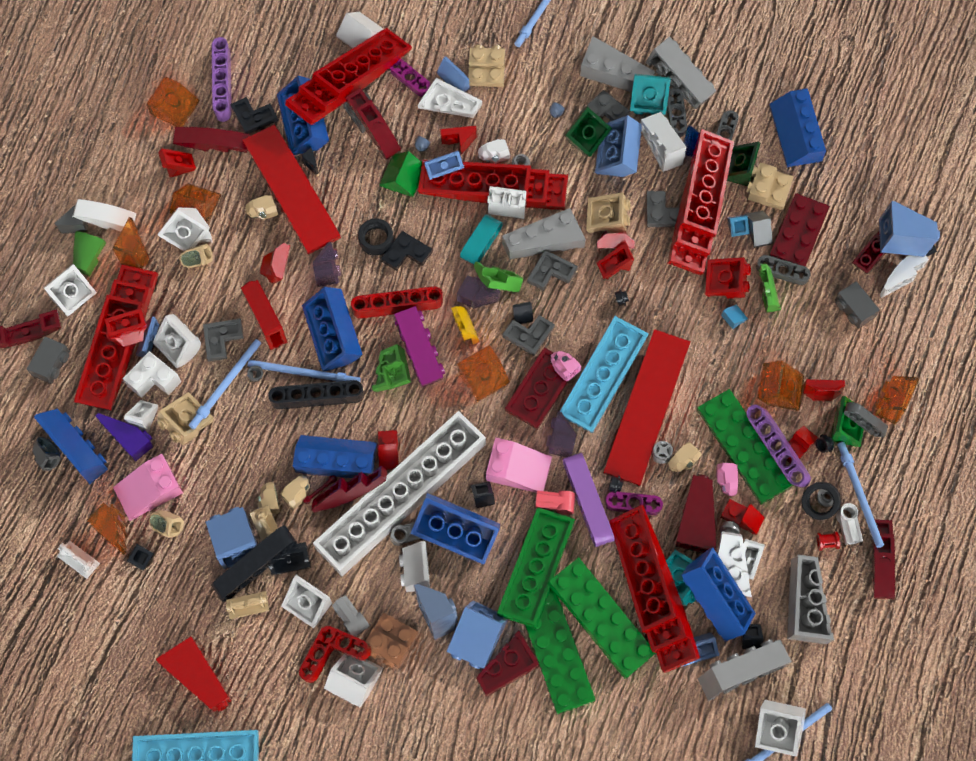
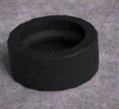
M378 218L365 221L358 231L359 244L362 250L373 256L386 253L394 242L393 230L390 224ZM372 229H381L386 232L387 239L380 245H370L366 242L365 235Z
M816 482L807 487L803 492L801 499L802 507L811 518L826 520L834 516L840 509L841 496L837 488L832 484ZM823 489L832 495L833 505L830 510L820 513L811 507L810 496L814 491Z

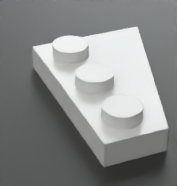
M436 78L419 102L418 108L474 118L482 106V100Z
M721 531L717 554L744 596L752 597L742 534Z

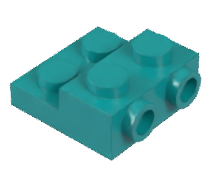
M634 74L630 111H633L635 114H644L645 112L654 115L661 112L666 115L671 78Z
M674 550L666 562L682 605L687 606L688 603H694L695 598L689 586L684 583L681 575L687 565L693 562V560Z

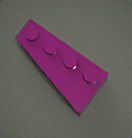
M415 306L394 314L393 321L395 326H399L400 338L406 344L407 355L410 360L412 359V367L421 388L443 380L445 370L442 363L438 364L437 362L438 352L435 345L431 346L430 344L431 334L429 329L423 326L422 321L425 320L421 310L418 311Z

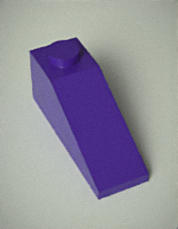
M100 413L95 415L135 462L154 447L150 442L152 437L145 430L141 432L136 426Z

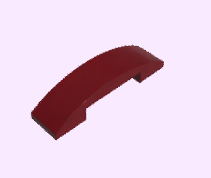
M58 310L39 314L38 319L5 328L3 325L0 326V348L35 341L61 328Z

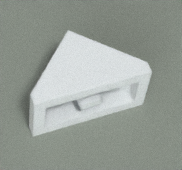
M140 400L125 414L124 419L127 424L136 426L141 431L145 430L148 433L158 405Z
M745 539L743 544L749 579L753 580L765 545Z

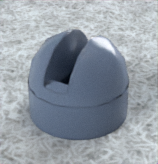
M552 102L549 109L550 115L554 118L560 117L565 110L562 105L556 102Z
M418 136L415 141L416 149L421 152L426 151L430 145V141L421 136Z

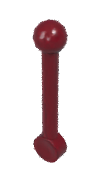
M334 475L330 476L326 483L311 495L306 496L303 502L309 504L314 496L329 484L335 483L337 477Z

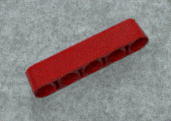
M432 286L360 295L352 299L351 308L353 315L359 319L394 315L415 306L418 311L434 310L443 305V292L439 287ZM432 296H438V297H439V298L436 299V300H432V299H431ZM414 298L420 299L419 302H413L412 300ZM397 300L401 301L398 305L393 304ZM376 303H382V304H383V305L380 306V307L374 306ZM359 305L364 306L362 309H356Z

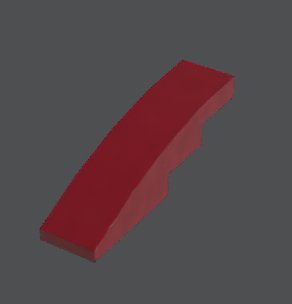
M175 127L172 144L206 152L209 149L228 152L230 149L247 153L248 150L242 140L249 137L250 134L215 128Z
M380 466L369 476L360 472L349 482L340 478L313 499L311 510L315 513L334 508L365 495L387 480V470Z

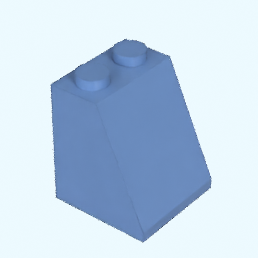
M891 201L879 218L881 253L925 257L940 238L937 222L895 201Z
M243 507L232 508L228 513L214 515L210 520L206 521L217 560L224 570L232 567L258 545Z
M474 600L471 601L464 608L446 652L450 653L454 659H463L470 662L469 665L476 669H484L493 654L508 619L497 616L496 610Z

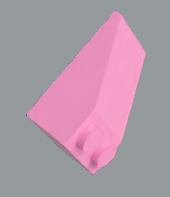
M495 437L486 471V481L537 493V490L544 491L552 457L516 442Z
M163 454L143 463L113 487L130 521L183 494Z

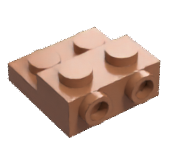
M383 613L365 641L371 647L370 657L373 659L376 656L383 660L382 663L392 669L394 666L400 668L419 631Z

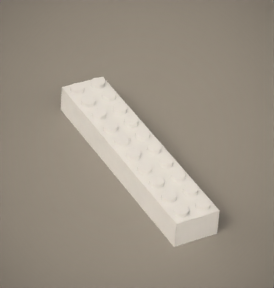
M458 411L391 471L384 483L368 492L313 542L315 549L341 576L345 575L381 542L395 526L399 525L423 503L427 493L432 495L486 445V437Z

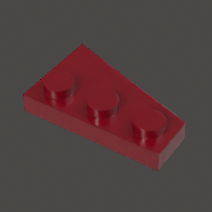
M519 630L511 641L502 648V651L476 677L486 697L540 667Z

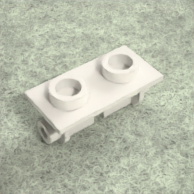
M71 541L67 544L62 543L58 547L60 553L57 557L86 579L89 578L100 564Z

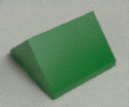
M409 151L393 155L379 186L414 197L420 182L422 162Z
M842 396L836 406L831 438L837 443L845 442L846 445L861 447L864 429L844 414L846 404L853 401L846 396Z

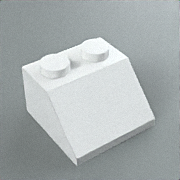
M421 541L402 548L403 555H399L400 567H404V574L400 575L401 586H405L406 592L415 591L414 585L416 584L430 588L426 542Z
M343 654L330 670L324 689L353 705L361 707L372 691L383 668L367 659L360 661Z
M764 700L760 708L755 747L797 757L804 728L806 708Z

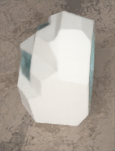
M497 139L482 145L478 150V156L483 161L499 163L509 160L510 152L505 140Z

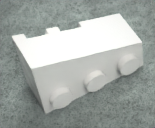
M661 112L641 119V132L662 172L683 165L686 146L669 124L668 119Z

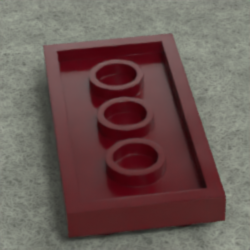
M795 193L769 256L806 267L830 206Z
M545 347L505 407L507 413L537 430L568 383L555 371L551 363V355L554 352Z

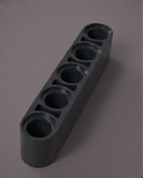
M349 380L274 387L269 391L268 397L273 408L292 409L358 403L364 398V391L359 381ZM353 389L360 390L357 394L350 393ZM333 391H340V394L337 396L331 395ZM316 392L321 393L319 397H312ZM296 394L302 395L299 399H293ZM276 396H283L279 401L274 400Z
M286 526L279 527L211 584V587L221 602H226V600L234 597L297 544V541Z

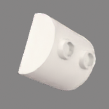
M174 314L165 316L152 342L176 368L189 362L197 354L201 346L199 338Z

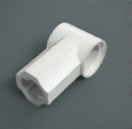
M851 503L844 504L836 513V519L840 523L845 545L857 544L863 541L857 518L858 509ZM843 510L849 511L851 518L845 517Z

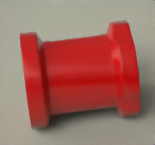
M834 531L833 534L823 535L817 533L816 541L819 551H822L824 548L834 547L835 549H840L838 531Z

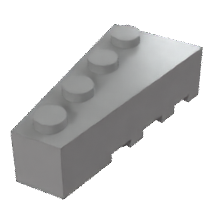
M592 36L581 64L580 76L632 92L634 74L654 76L655 71Z
M668 37L658 45L645 62L649 66L653 65L656 67V73L659 76L670 77V86L680 89L683 93V98L695 109L705 103L716 92L712 82L703 76L702 71L691 62L690 57L683 53L678 43L672 40L671 37Z
M570 208L502 235V245L509 259L541 254L544 250L553 252L584 248L586 241Z
M797 555L791 559L787 639L828 644L834 641L830 628V616L826 608V596L822 588L823 581L818 557Z
M771 639L762 643V647L758 649L755 646L744 651L745 654L741 656L736 653L726 658V662L721 663L719 660L710 664V669L698 678L708 701L715 699L722 692L724 694L731 692L739 687L741 683L744 686L756 680L758 676L762 678L791 663L792 661L782 641L777 640L773 642Z

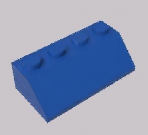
M299 75L277 93L288 146L293 155L303 154L310 148L313 151H317L329 142L324 117L310 125L285 105L286 99L298 93L299 86L310 80Z
M808 88L790 91L771 102L769 106L786 166L793 167L822 162L826 149Z
M324 287L302 305L323 372L352 364L363 355L342 289Z
M54 409L34 416L36 421L89 485L108 470L104 465L107 461L100 453L96 455L93 452L95 449L94 445L89 439L83 440L81 437L84 435L77 425L73 428L70 424L73 420L66 412L62 414L58 409Z
M300 435L295 447L293 468L295 473L354 478L360 472H363L366 476H369L374 472L377 442Z
M427 493L410 534L484 565L500 530V523Z
M712 547L687 565L681 576L684 583L693 592L695 600L704 609L707 618L715 626L716 632L726 642L744 635L756 613Z

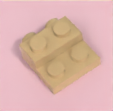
M475 45L473 48H470L469 86L504 87L505 49L497 45L491 48Z
M759 163L758 167H754L751 176L754 178L753 183L749 182L746 191L750 193L748 200L783 211L794 176L777 172V167Z
M624 193L588 198L587 231L589 233L605 230L608 233L626 232V227L630 226V218L627 215V210L631 209L630 200L626 199Z
M188 392L158 412L157 423L162 430L167 429L170 432V437L175 443L180 442L183 446L197 437L200 430L211 424L214 417L209 414L206 419H202L195 429L190 428L189 423L196 416V411L202 405Z

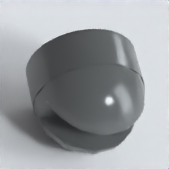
M251 366L247 373L248 379L252 382L260 381L263 376L262 368ZM253 371H256V378H253Z

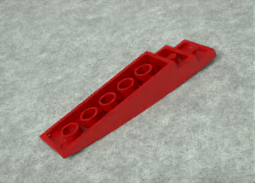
M385 28L312 74V79L299 86L298 93L286 99L285 105L310 125H313L344 104L348 95L360 88L364 89L406 55L412 49V46L388 28Z
M275 124L243 139L242 141L307 254L309 255L341 239V235Z
M703 129L700 130L677 216L668 264L698 275L704 273L707 256L711 253L713 238L717 235L734 141Z
M423 160L418 194L487 203L489 187L493 186L527 191L526 208L565 210L568 174H551L550 170L531 169V165L463 162V169L430 180L424 162L429 160Z
M121 264L117 280L114 279L110 294L106 295L74 403L109 411L112 410L136 343L123 347L118 341L111 339L108 335L104 319L140 308L143 309L144 316H146L159 275L157 272Z
M654 329L606 463L604 474L615 477L620 476L621 480L641 486L691 341Z
M639 505L609 520L641 630L647 633L651 650L657 654L662 672H670L699 659V652L681 599L644 506Z

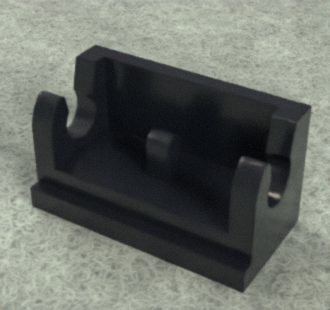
M306 542L296 544L269 567L271 575L311 568Z

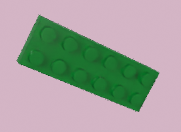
M730 389L697 407L696 410L731 462L737 465L739 474L760 505L794 486L781 471L748 420L745 410Z
M537 507L497 611V616L536 628L551 588L547 582L556 575L575 524V519Z
M579 557L547 582L624 679L628 678L656 654L652 652L650 644Z
M550 588L536 628L527 625L525 627L556 714L559 715L596 702L559 598Z

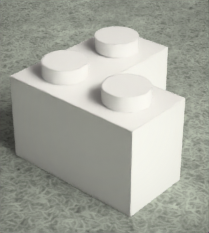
M150 351L123 378L126 385L141 398L154 384L169 396L181 383L178 374Z

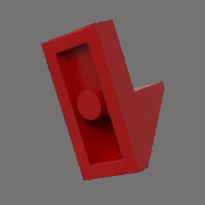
M476 125L440 129L441 144L453 145L459 143L460 152L463 154L477 138Z
M163 148L158 152L162 167L167 168L169 177L179 176L196 169L191 153Z
M624 243L596 264L603 278L609 279L620 270L629 271L634 257L627 243Z
M803 426L794 433L789 444L798 458L801 459L813 446L818 437ZM791 457L787 459L790 464L792 462Z
M397 430L378 431L379 467L383 466L386 470H394L399 465Z
M729 499L720 517L726 521L738 524L740 528L754 535H757L765 519L753 505L749 504L746 507L732 499Z

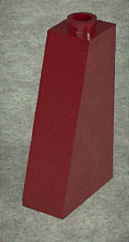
M698 474L692 477L676 540V547L702 554L712 547L716 551L713 480L709 479L706 475Z

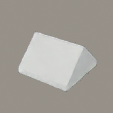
M351 12L345 14L336 36L354 48L382 31L383 28L361 12Z
M178 207L157 235L184 251L195 247L210 227L196 208Z
M74 264L44 287L50 299L66 316L71 315L97 293Z
M296 575L281 607L312 628H315L332 602L329 596Z

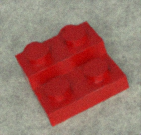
M744 257L708 259L706 296H726L727 299L746 298V292L750 291V284L747 281V275L751 274L750 264L747 263Z

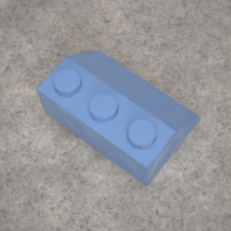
M627 115L607 123L612 129L598 146L596 174L625 177L637 172L642 124Z

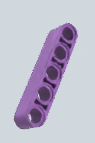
M218 37L212 42V106L217 120L225 122L232 115L230 105L231 53L227 40L223 37Z
M751 405L746 412L747 418L787 480L797 487H807L811 481L810 474L770 413L759 405ZM760 410L761 415L756 419L755 414ZM768 426H771L770 433L766 435V428ZM781 441V448L776 450V444ZM791 457V464L786 466V460ZM801 473L802 480L797 483L796 477Z
M578 453L563 458L565 471L573 492L576 494V500L594 546L598 547L615 541L583 454Z

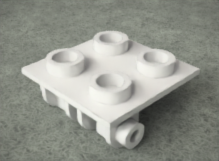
M490 186L487 201L489 203L488 214L524 219L527 191Z

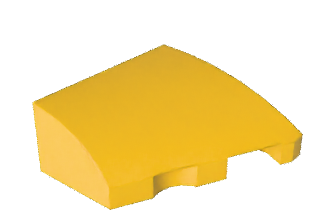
M462 306L452 307L453 317L464 341L471 339L473 345L479 343V338L467 309Z

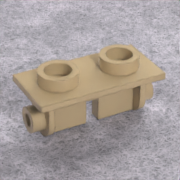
M268 505L249 512L261 541L278 529Z
M266 591L226 600V609L229 612L230 620L270 611Z

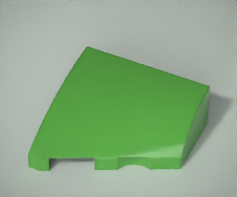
M76 231L73 264L80 273L90 277L99 262L97 258L106 242L99 237Z
M475 262V271L488 288L513 292L520 291L524 278L515 272L494 266L489 268L483 266L480 262Z
M761 264L759 274L763 285L762 300L766 313L779 311L781 308L772 270L767 264Z
M398 344L382 350L379 356L380 363L376 369V374L378 375L376 385H372V390L379 392L410 383L411 378L405 350Z

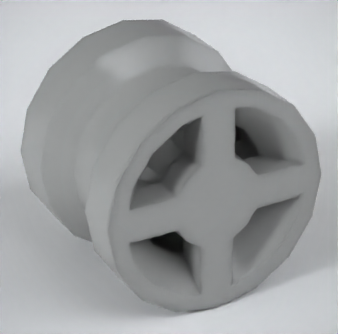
M659 441L654 445L652 457L655 462L659 464L669 462L673 453L671 444L666 441Z

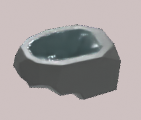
M38 437L33 443L35 462L43 471H50L57 467L61 456L55 444L45 437Z

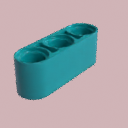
M485 214L463 247L460 258L473 265L475 262H481L501 231L503 222Z

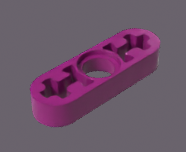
M402 59L389 68L390 73L420 97H423L430 87V82ZM412 74L415 78L413 80H406L405 76ZM419 85H420L421 87L426 86V89H423V88L420 89V88H419Z
M613 491L607 495L605 501L606 507L609 510L617 512H627L633 509L628 503L633 498L637 499L640 505H643V500H646L645 504H651L652 501H655L656 505H659L655 510L652 509V506L645 505L647 515H657L663 507V501L660 497L646 494L614 493ZM613 497H616L617 501L623 502V498H626L625 507H622V502H617L616 505H612V502L609 500H612Z

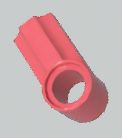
M537 490L535 508L554 510L563 515H572L574 513L576 494L571 491L555 493Z

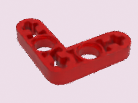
M325 626L318 633L299 669V676L307 683H313L319 678L333 650L363 661L371 655V647L362 639L332 626ZM332 634V637L326 638V635ZM348 638L349 644L345 648H341L342 640ZM354 647L364 648V651L358 652ZM318 650H323V656L315 659V653ZM312 671V674H306V672Z

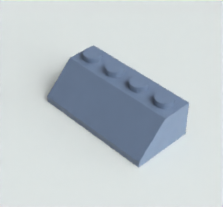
M414 585L418 605L434 640L455 631L458 618L452 598L448 599L445 593L423 585Z

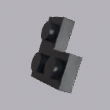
M247 97L230 104L242 129L247 134H251L279 121L270 103L256 110H253Z
M401 231L381 258V262L396 271L407 257L423 266L433 253V249Z

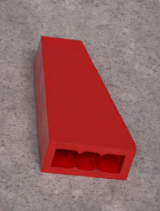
M259 281L247 282L241 287V290L269 349L273 350L288 343L284 330Z
M191 636L156 658L157 662L213 712H221L229 706L228 703L232 701Z

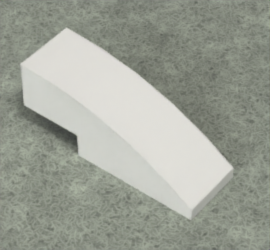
M78 199L72 217L107 230L112 228L128 234L133 229L136 213L100 202Z
M908 255L887 279L880 293L881 298L913 282L917 275L916 271L925 267L929 260L926 255L925 257Z

